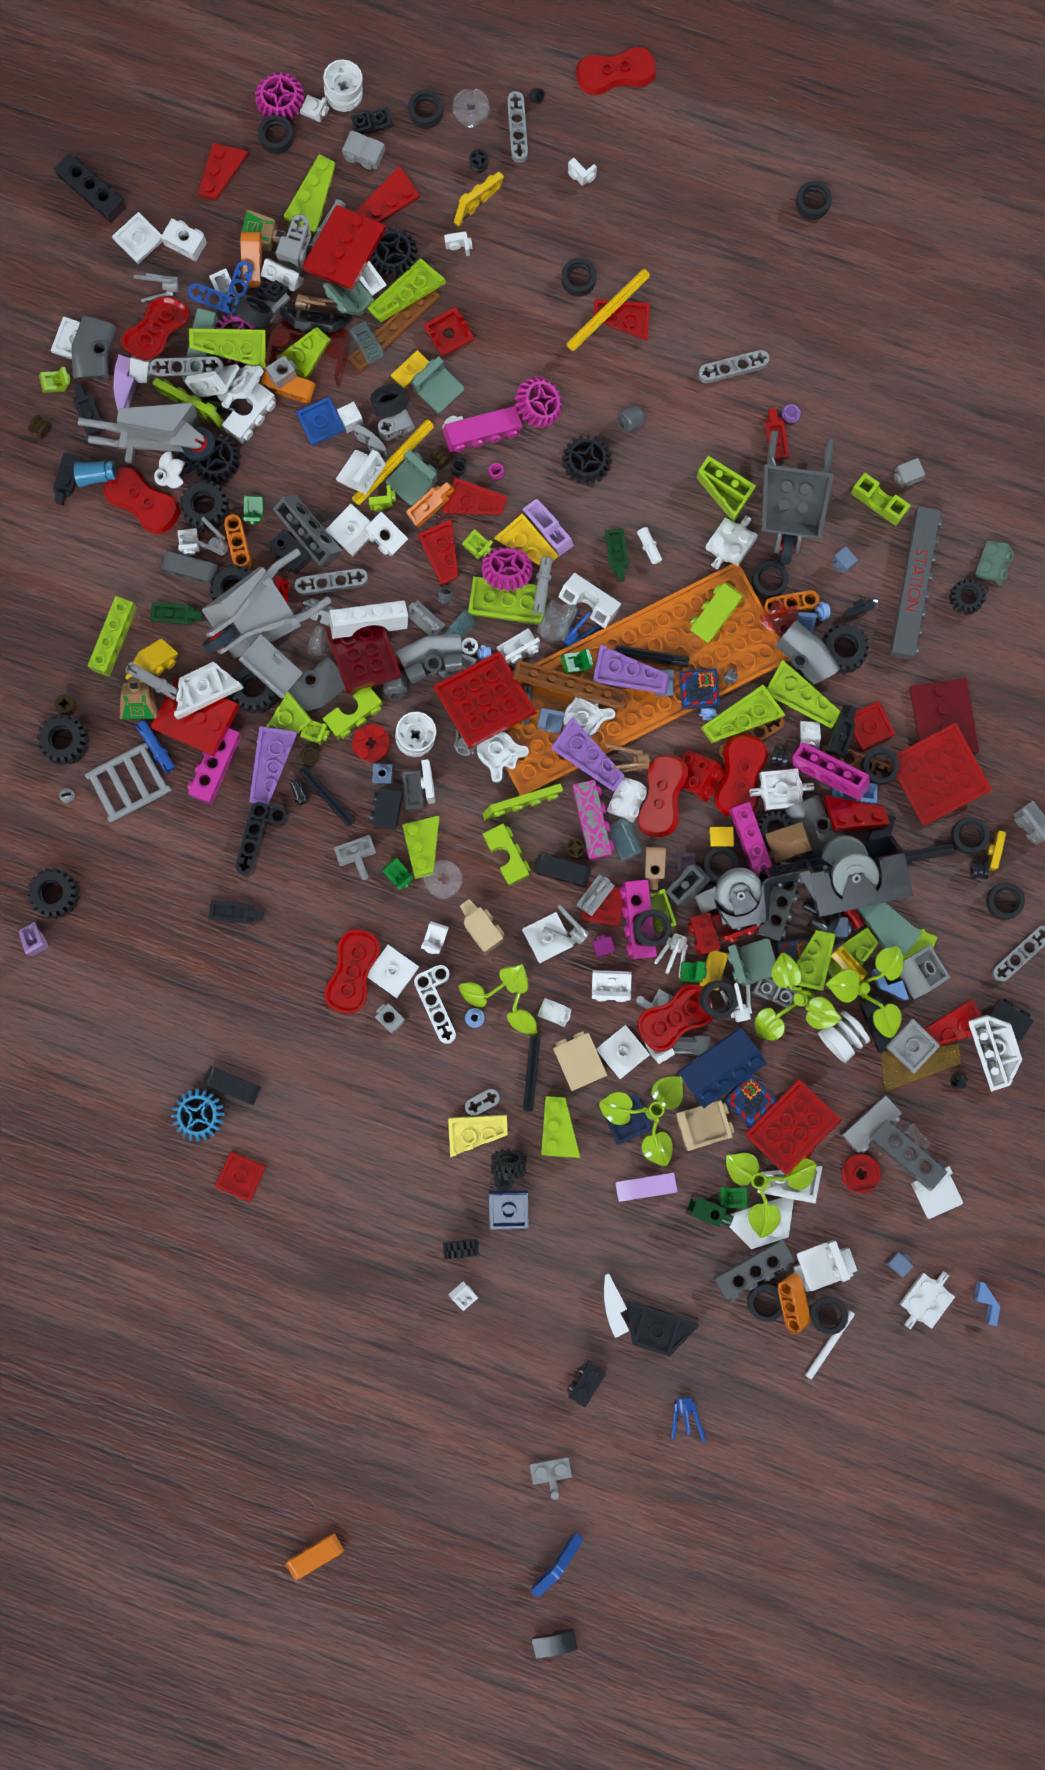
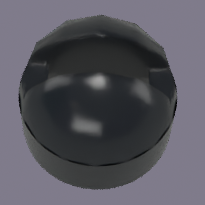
M541 88L531 89V93H529L530 101L541 104L545 97L544 90Z
M461 459L454 460L451 465L452 473L456 476H462L466 471V463Z
M954 1073L950 1084L953 1088L963 1089L967 1086L966 1082L968 1080L963 1074Z

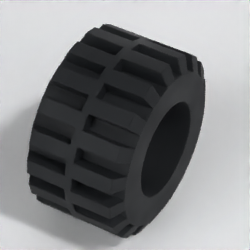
M197 480L194 481L195 485L193 486L190 483L188 485L189 489H184L182 492L184 496H180L181 504L179 505L185 520L192 528H198L202 532L206 529L207 532H210L211 529L201 519L204 517L218 529L217 525H223L224 519L229 516L227 512H230L229 502L224 491L218 484L215 485L212 481L208 483L207 480H202V483H199ZM211 498L215 501V505L210 512L206 514L195 512V506L199 500Z
M235 564L233 567L226 565L224 570L222 567L218 569L219 573L215 572L213 575L214 580H210L211 587H209L212 600L214 601L221 596L230 583L240 582L251 572L247 571L245 567L241 566L239 568Z
M840 623L836 627H831L822 639L840 667L836 674H839V672H842V674L852 673L859 669L869 654L868 648L870 645L867 643L868 637L863 635L864 631L862 629L860 631L857 630L858 626L856 625L851 627L850 623L845 625ZM838 640L850 642L854 647V655L849 658L840 657L834 650V643Z
M241 665L242 669L239 670L237 668L235 670L236 674L231 676L243 686V689L231 694L233 700L240 706L239 708H242L245 712L250 711L251 714H256L257 711L263 713L264 709L268 711L271 709L270 705L276 703L275 699L278 698V695L265 684V689L261 695L254 698L247 697L244 694L245 685L250 680L259 678L245 665Z
M60 714L57 715V718L49 717V722L45 720L43 722L45 726L43 728L40 727L39 731L41 733L37 734V739L39 740L37 744L41 748L42 754L52 762L66 765V763L72 765L74 764L73 761H80L79 757L81 755L84 757L86 754L84 750L89 748L87 744L89 737L84 726L68 715L62 716ZM61 731H71L73 740L70 746L63 750H57L54 747L56 735Z
M53 868V870L45 869V872L40 871L37 877H32V880H34L32 884H28V887H30V891H27V895L30 896L28 901L32 904L31 907L41 915L49 918L65 917L66 913L70 914L73 912L71 909L73 907L76 908L78 905L76 904V900L80 898L78 896L80 890L76 886L78 884L73 880L72 876L62 870ZM52 883L61 884L63 888L62 898L55 904H48L44 898L46 888Z

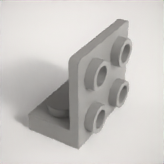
M1032 801L1013 815L1016 824L1020 828L1023 827L1026 831L1027 839L1031 843L1038 845L1045 841V816L1036 803Z

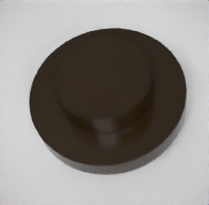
M308 746L302 750L300 757L304 764L311 766L319 761L320 754L315 747Z

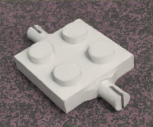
M247 364L237 371L236 377L230 383L227 392L217 395L219 400L223 401L222 406L224 408H229L235 399H245L251 395L252 389L260 381V377L264 372L261 366Z
M744 516L740 524L724 518L706 544L705 550L717 557L711 564L713 568L718 569L723 561L739 566L758 534L746 528L751 522L750 517Z
M798 769L768 771L760 773V788L749 789L750 797L761 795L765 811L779 810L803 802V791L814 790L813 782L802 784Z
M942 1271L937 1280L931 1279L922 1272L899 1303L911 1315L904 1324L910 1330L917 1320L933 1328L955 1298L943 1286L949 1277L946 1272Z

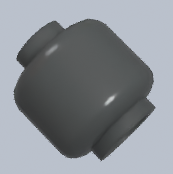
M636 405L622 409L617 417L619 428L628 433L642 428L646 418L645 412Z
M401 673L402 678L383 683V692L389 699L399 700L407 694L408 679L405 674Z

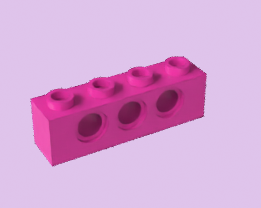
M229 728L222 741L225 743V748L222 751L217 750L214 757L203 752L204 758L195 769V773H197L195 779L190 781L187 788L188 794L191 797L210 805L213 804L242 737L239 732ZM218 760V765L215 768H209L210 761ZM209 777L210 783L203 786L201 784L202 779Z
M803 742L792 757L795 769L859 801L870 787L868 774Z
M747 802L730 808L729 812L749 869L758 876L762 869L773 866L751 804Z
M648 880L624 882L622 887H620V896L624 898L622 915L626 917L627 924L624 925V933L626 937L628 936L629 944H626L627 955L630 956V959L657 957L656 946L649 947L638 944L633 933V917L644 911L651 910ZM633 895L639 898L638 906H634L631 903ZM648 917L642 922L641 931L647 939L651 940L655 939L652 917Z

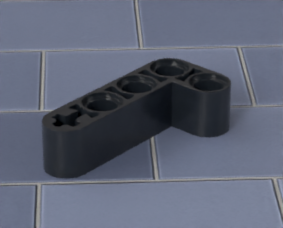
M262 802L252 805L236 861V870L242 876L249 877L255 872L267 824L283 826L287 823L288 815L283 808ZM264 808L265 813L259 817L256 816V810ZM276 813H283L282 820H274V815ZM259 826V833L252 835V827ZM248 845H255L254 852L246 853ZM246 856V857H248V858H253V859H252V860L248 859V861H247V860H246L245 858H243V857ZM247 862V865L250 866V868L246 869L244 872V870L241 867L242 865L245 866Z

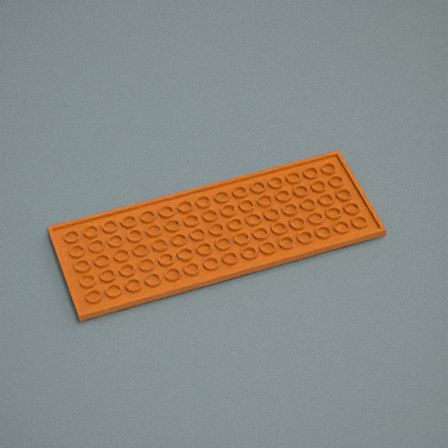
M731 564L534 665L565 673L560 656L581 652L589 648L590 654L593 657V667L585 672L570 675L593 681L600 644L614 651L616 645L688 656L690 658L688 667L635 659L657 670H674L673 696L655 697L654 692L612 686L628 691L624 709L620 710L599 704V709H614L615 717L603 722L598 731L590 736L604 754L607 755L615 750L605 747L604 744L623 747L695 710L681 709L679 671L717 668L719 697L778 668L782 659L786 663L790 662L791 659L774 647L780 639L740 564L739 566ZM729 583L746 597L743 601H740L733 614L729 616L713 640L707 643L690 630L692 627L690 623L696 615L700 616L704 611L701 609L707 600L711 601L715 596L713 594L715 588L719 584ZM729 667L734 670L737 669L738 677L734 684L730 683L727 686L722 681ZM518 681L521 686L533 687L531 703H533V707L536 710V714L530 717V725H523L524 723L522 725L516 724L503 731L516 744L526 746L529 749V754L526 757L519 758L514 769L511 770L505 767L521 796L534 792L579 768L550 749L560 734L538 730L541 708L565 713V710L574 701L575 697ZM562 722L561 732L565 727L564 722Z

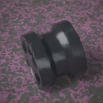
M482 149L473 150L469 156L470 167L474 172L482 173L488 167L487 153Z
M183 452L177 453L174 459L182 460L185 464H188L183 467L181 473L188 474L192 472L193 460L189 459Z
M775 746L770 764H778L785 768L790 750H782Z
M987 860L982 862L971 861L970 877L972 880L977 878L987 880L989 878V863Z
M498 1176L494 1178L495 1186L501 1191L509 1190L514 1182L510 1178L508 1180H504L503 1177L499 1179Z

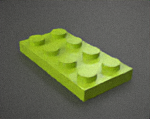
M473 576L468 615L543 625L544 615H539V607L537 615L532 613L537 585H523L522 590L517 588L515 592L509 590L507 593L503 589L499 592L498 588L493 589L491 585H487L484 578Z

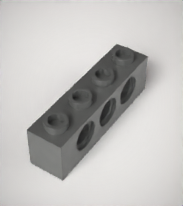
M296 494L282 497L272 509L319 566L332 563L343 551Z
M781 861L779 865L787 864V862ZM791 881V889L772 885L769 920L760 925L756 933L757 936L775 942L784 939L787 932L785 923L786 920L790 921L793 910L790 908L792 902L796 903L799 892L796 890L798 884L802 885V882ZM777 898H784L786 906H778ZM771 916H778L780 924L773 925L771 923Z
M885 1120L869 1140L927 1190L932 1191L948 1173L945 1170L946 1166L939 1160L934 1161L929 1157L930 1152L921 1146L919 1148L915 1145V1140L906 1133L904 1135L899 1131L900 1127L895 1122ZM890 1136H896L899 1139L898 1146L890 1144ZM906 1149H911L914 1152L913 1159L905 1157L904 1152ZM921 1162L928 1163L930 1169L927 1173L921 1171Z
M781 1239L714 1277V1280L724 1298L733 1301L740 1297V1292L745 1289L750 1291L758 1286L757 1282L763 1279L765 1281L775 1277L774 1273L780 1269L782 1272L792 1267L791 1263L795 1260ZM770 1256H775L777 1259V1263L773 1267L767 1265V1259ZM758 1266L760 1268L758 1276H751V1267ZM735 1276H742V1285L734 1286L733 1279Z

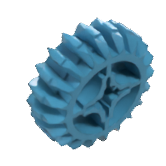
M200 1089L195 1090V1095L192 1090H189V1097L185 1094L181 1095L184 1100L183 1102L178 1099L176 1100V1103L180 1106L172 1108L178 1112L177 1114H172L171 1117L178 1119V1121L173 1122V1125H180L176 1129L177 1132L184 1130L182 1133L183 1138L189 1134L190 1141L196 1136V1141L200 1142L201 1135L204 1140H208L207 1133L214 1137L213 1129L220 1131V1127L216 1124L224 1123L223 1120L218 1118L219 1116H225V1113L218 1112V1110L223 1108V1105L216 1106L220 1099L212 1100L214 1093H210L207 1097V1090H203L202 1095H200ZM195 1099L205 1100L198 1108L188 1105L189 1102ZM208 1105L211 1106L213 1111L212 1121L206 1115ZM184 1110L190 1115L188 1125L185 1124L183 1119ZM192 1111H201L202 1114L200 1115H202L203 1119H195L194 1112ZM199 1122L208 1125L203 1131L196 1132L192 1130Z

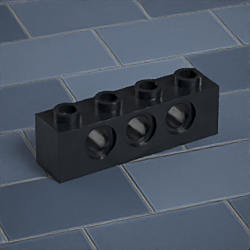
M68 153L54 168L58 178L109 223H112L126 209L123 202L124 198L118 192L114 193L110 190L111 187L106 181H100L97 178V174L91 168H85L84 163L77 156L74 158ZM95 185L93 189H88L89 186ZM108 197L106 201H101L102 198Z

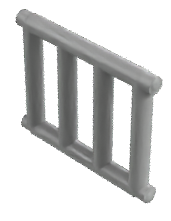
M146 742L85 773V777L91 780L109 815L107 817L109 823L172 791L169 785L166 786L148 751L149 747ZM140 753L159 787V790L151 794L148 793L131 760L132 757ZM122 762L125 763L142 796L140 800L134 803L129 798L114 769L115 766ZM105 771L111 777L125 805L124 808L115 812L97 775Z

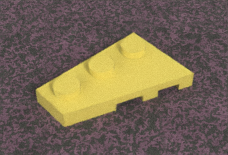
M507 1115L448 1118L450 1157L508 1135Z

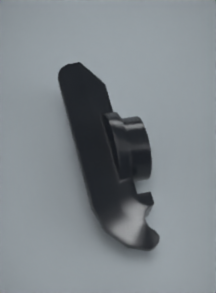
M877 598L874 600L869 599L867 603L863 599L856 601L853 604L854 607L849 608L845 612V618L873 609L878 603Z

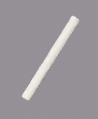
M848 1310L849 1315L846 1327L855 1315L850 1310ZM846 1327L840 1333L831 1335L805 1376L812 1380Z

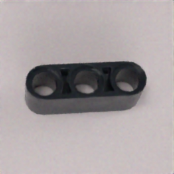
M538 854L533 872L573 885L587 887L592 869L563 859Z
M878 994L871 996V998L882 1003ZM867 999L860 1000L861 1011L878 1053L888 1051L885 1046L893 1037L888 1038L882 1035L873 1022V1013L880 1009V1007Z
M213 1066L209 1067L202 1083L251 1105L255 1104L261 1090L260 1086Z

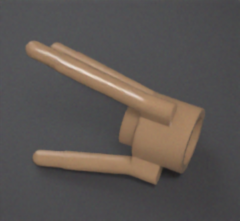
M299 294L296 298L295 308L312 310L313 304L325 306L326 303L336 304V302L329 298Z
M604 744L607 748L635 754V756H632L631 764L617 765L613 767L614 769H620L622 773L649 768V755L643 754V750H633Z

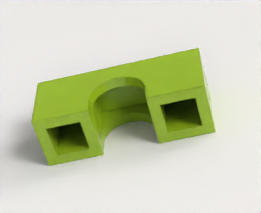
M864 473L850 494L897 526L911 505L896 494L892 497L884 493L879 487L880 483L867 473Z
M371 687L359 690L353 695L354 700L358 703V709L354 714L345 715L337 707L323 718L325 724L328 725L338 740L341 737L344 739L349 736L354 727L362 726L367 721V717L371 714L374 716L382 710V701Z
M501 824L483 833L491 853L497 850H505L510 855L509 862L500 867V871L509 887L529 877L528 872L531 869L526 860L522 861L520 857L522 852L518 844H513L511 838L514 836L509 826L505 828L504 824Z

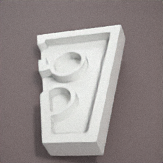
M817 1166L814 1179L806 1189H793L789 1186L788 1180L771 1181L769 1189L764 1191V1194L816 1204L822 1166ZM781 1170L761 1172L767 1177H786Z

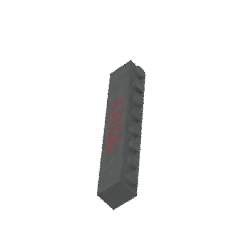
M918 506L915 511L889 656L912 660L919 653L920 644H917V641L923 632V626L920 624L921 619H924L926 615L924 602L928 600L930 593L927 585L928 582H931L933 571H930L931 564L934 565L936 553L933 552L934 546H937L939 542L937 529L941 528L943 517H940L941 510Z

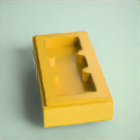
M417 350L391 374V378L405 390L412 383L413 377L418 372H423L426 369L429 361Z
M999 830L996 832L993 844L989 845L987 854L990 855L988 861L990 871L998 869L1006 832Z
M840 946L831 955L840 965L842 971H855L859 975V983L868 974L843 946Z
M716 950L708 954L705 963L707 975L703 982H700L699 986L703 987L708 982L715 980L721 981L728 958L727 953Z

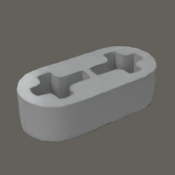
M494 1089L486 1090L466 1102V1112L472 1116L479 1115L497 1105L500 1096ZM488 1093H491L492 1095L496 1094L494 1103H491L490 1101L486 1103L483 1102V1100L488 1097ZM481 1101L482 1105L477 1107V1112L469 1111L468 1108L471 1106V1102L477 1104Z

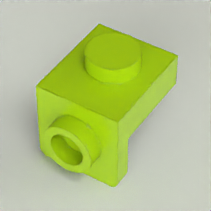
M61 367L59 371L40 372L39 374L43 393L65 392L70 384V375L66 373L65 367Z
M386 485L387 496L369 497L371 510L382 512L385 509L393 508L396 496L395 490H391L390 485Z
M474 529L461 545L479 559L482 555L486 557L487 553L492 550L490 545L493 542L491 540L488 542Z
M312 721L302 730L300 737L322 745L323 741H327L330 730H328L327 724Z

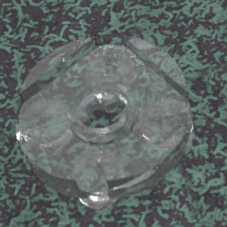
M464 89L455 96L453 113L461 124L474 128L488 117L490 111L489 101L481 90ZM474 104V110H468L467 105L472 106Z
M439 860L435 862L434 875L424 877V882L427 890L432 895L440 899H447L453 897L459 891L463 883V877L455 863ZM442 874H445V877H449L445 885L438 881Z

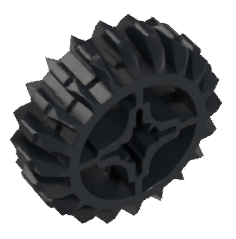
M390 227L388 232L385 230L370 258V263L374 265L375 270H379L381 275L386 272V277L393 274L396 278L397 273H400L402 276L404 270L409 271V266L412 267L415 264L414 261L418 258L416 255L418 248L415 247L416 241L412 240L411 234L407 235V231L403 230L400 233V228L397 227L393 231L392 227ZM402 244L408 249L407 255L401 251ZM379 250H382L383 254H385L384 261L378 256Z
M213 433L215 446L217 447L208 458L207 467L202 466V461L193 460L192 468L197 470V476L202 475V480L208 479L209 482H213L215 479L217 484H219L220 479L227 482V476L233 478L232 472L238 473L236 466H241L239 460L242 456L239 454V447H235L236 442L234 440L231 441L229 436L224 438V435L220 433L217 437ZM226 449H228L231 453V458L229 462H227L226 458H224V455L226 454ZM219 467L223 468L221 470L215 471Z
M588 434L587 439H584L581 435L579 436V441L574 438L572 440L573 444H567L568 449L563 450L565 456H562V461L565 463L562 464V467L567 469L565 471L566 475L571 474V481L577 478V484H580L581 480H583L586 486L588 481H591V484L594 485L595 479L601 482V476L607 477L606 471L611 470L610 464H612V459L610 457L612 452L608 451V445L603 446L604 440L597 442V436L592 440ZM582 448H588V449H587L586 451H584V452L578 451L579 449H582ZM594 450L601 455L603 462L593 455ZM590 454V460H588V462H586L584 466V460H586ZM572 458L581 465L580 471L573 465ZM588 469H597L593 472L586 473Z

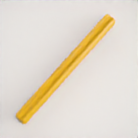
M642 269L567 342V347L571 351H575L649 279V272L646 269Z
M428 419L425 420L385 462L386 465L366 494L357 491L353 495L352 500L357 505H360L404 459V454L408 450L412 451L434 428L433 423Z

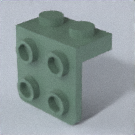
M359 280L353 291L336 284L326 282L323 284L326 290L325 294L337 303V309L343 314L361 316L375 301Z
M439 356L435 360H430L426 365V369L423 372H418L412 379L413 390L439 414L464 392V386L445 369L444 361Z
M408 450L404 454L405 461L387 479L386 484L390 485L391 489L395 490V493L407 504L413 506L432 488L438 479L437 471L432 465H426L422 461L423 458L417 452L412 453Z
M763 939L742 947L735 944L728 946L729 953H727L729 962L733 963L734 971L732 973L736 982L747 986L772 977L771 970L776 962V957L769 939Z

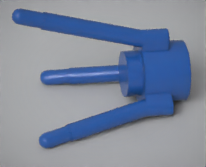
M576 609L573 612L565 628L560 632L562 635L559 637L567 646L590 636L602 627L597 625L577 638L579 635L576 631L591 615L590 612L573 629H569L578 610Z
M692 1398L676 1399L677 1404H673L674 1416L671 1439H675L678 1412H680V1415H684L687 1435H690L689 1415L693 1413L701 1439L705 1442L706 1439L696 1411L695 1402H692Z

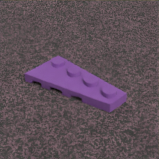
M600 644L593 678L594 682L667 695L670 675Z
M571 717L550 749L614 792L624 778V774L619 769L613 768L616 765L604 754L577 721Z
M259 726L249 802L270 803L298 733L297 731Z

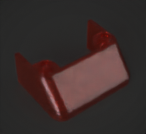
M282 319L271 333L264 361L266 367L274 363L278 347L287 345L289 340L299 341L310 331H300L285 319ZM339 329L333 333L325 334L331 339L325 350L329 357L338 359L334 377L336 385L341 387L351 339L347 331Z

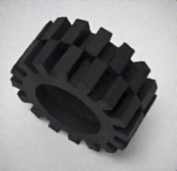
M966 578L964 581L960 580L952 588L949 599H951L950 605L953 604V609L958 610L957 613L961 614L963 612V615L968 613L971 615L982 607L986 599L984 598L986 591L983 592L984 586H980L979 581L976 583L974 582L975 579L968 580ZM962 591H971L974 594V601L972 603L963 602L961 600Z
M778 811L766 813L760 819L758 827L766 846H769L765 835L768 833V824L776 822L780 824L781 828L791 826V820L787 819V815L781 814Z
M501 1149L500 1152L495 1151L491 1158V1173L495 1177L498 1176L499 1179L503 1177L504 1180H508V1178L511 1180L516 1178L518 1180L520 1177H524V1174H526V1155L522 1154L521 1151L516 1152L517 1150L515 1149L513 1151H510V1149H506V1151Z
M478 1239L443 1243L444 1259L478 1256Z

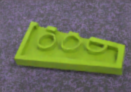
M320 154L318 155L285 212V220L291 222L296 215H304L308 219L311 233L316 234L315 230L321 221L323 207L327 200V193L336 167L334 161ZM301 221L300 224H297V226H304L303 221Z
M420 258L409 271L407 270L367 309L377 320L383 322L446 284V280Z
M189 328V348L254 366H261V368L266 369L265 330Z
M155 378L152 384L159 393L177 404H180V402H182L181 404L193 403L197 414L208 423L212 420L219 430L224 431L222 426L224 421L216 412L217 408L208 402L207 404L202 403V400L195 395L191 397L184 389L173 387V384L166 379L162 381Z
M782 659L767 687L768 692L774 699L832 729L841 711Z
M762 685L702 726L701 729L710 742L715 743L780 719L785 714L766 687Z
M557 784L492 804L482 813L483 818L486 821L494 817L503 816L511 811L522 810L529 805L531 807L536 806L546 799L548 801L559 798L558 795L563 791L562 786Z

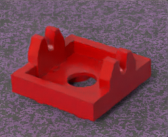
M456 307L423 325L442 358L474 341L467 322L464 321L463 315L458 312ZM446 329L454 331L452 338L444 337L443 333Z

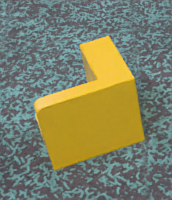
M733 827L709 828L711 847L733 848Z

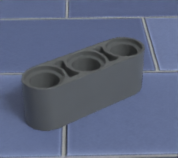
M167 551L165 552L160 570L166 574L211 585L210 580H214L213 575L217 571L218 566L207 561Z

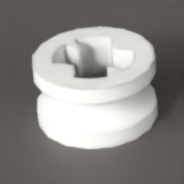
M466 638L462 641V652L465 655L473 656L477 653L478 644L475 639ZM467 643H471L475 648H472V651H468L464 646H467Z

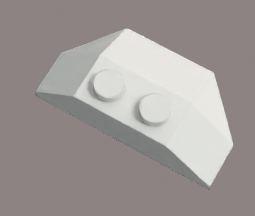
M988 1015L968 1021L991 1091L1010 1086L1022 1061L1011 1024Z

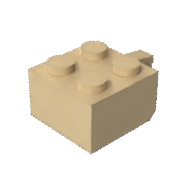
M470 900L460 905L466 917L464 920L465 928L485 955L504 942V932L498 924L496 926L493 925L491 922L493 917L487 909L483 911L481 907L477 908Z

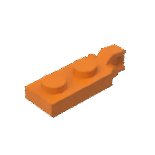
M448 482L441 487H433L406 511L407 515L419 528L449 500L448 497L455 489Z

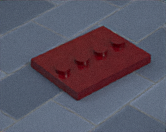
M370 625L358 629L352 636L334 639L332 638L330 626L325 628L347 694L402 678L385 627Z
M967 678L909 687L918 742L956 723L972 753H979Z

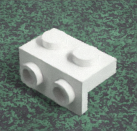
M265 259L260 276L273 282L277 280L288 286L291 291H295L303 284L304 278L299 276V273L271 259Z
M624 777L617 786L606 811L633 823L639 814L643 800L646 798L648 788L638 781Z
M593 970L592 999L597 1001L615 1000L617 1002L631 1000V972Z

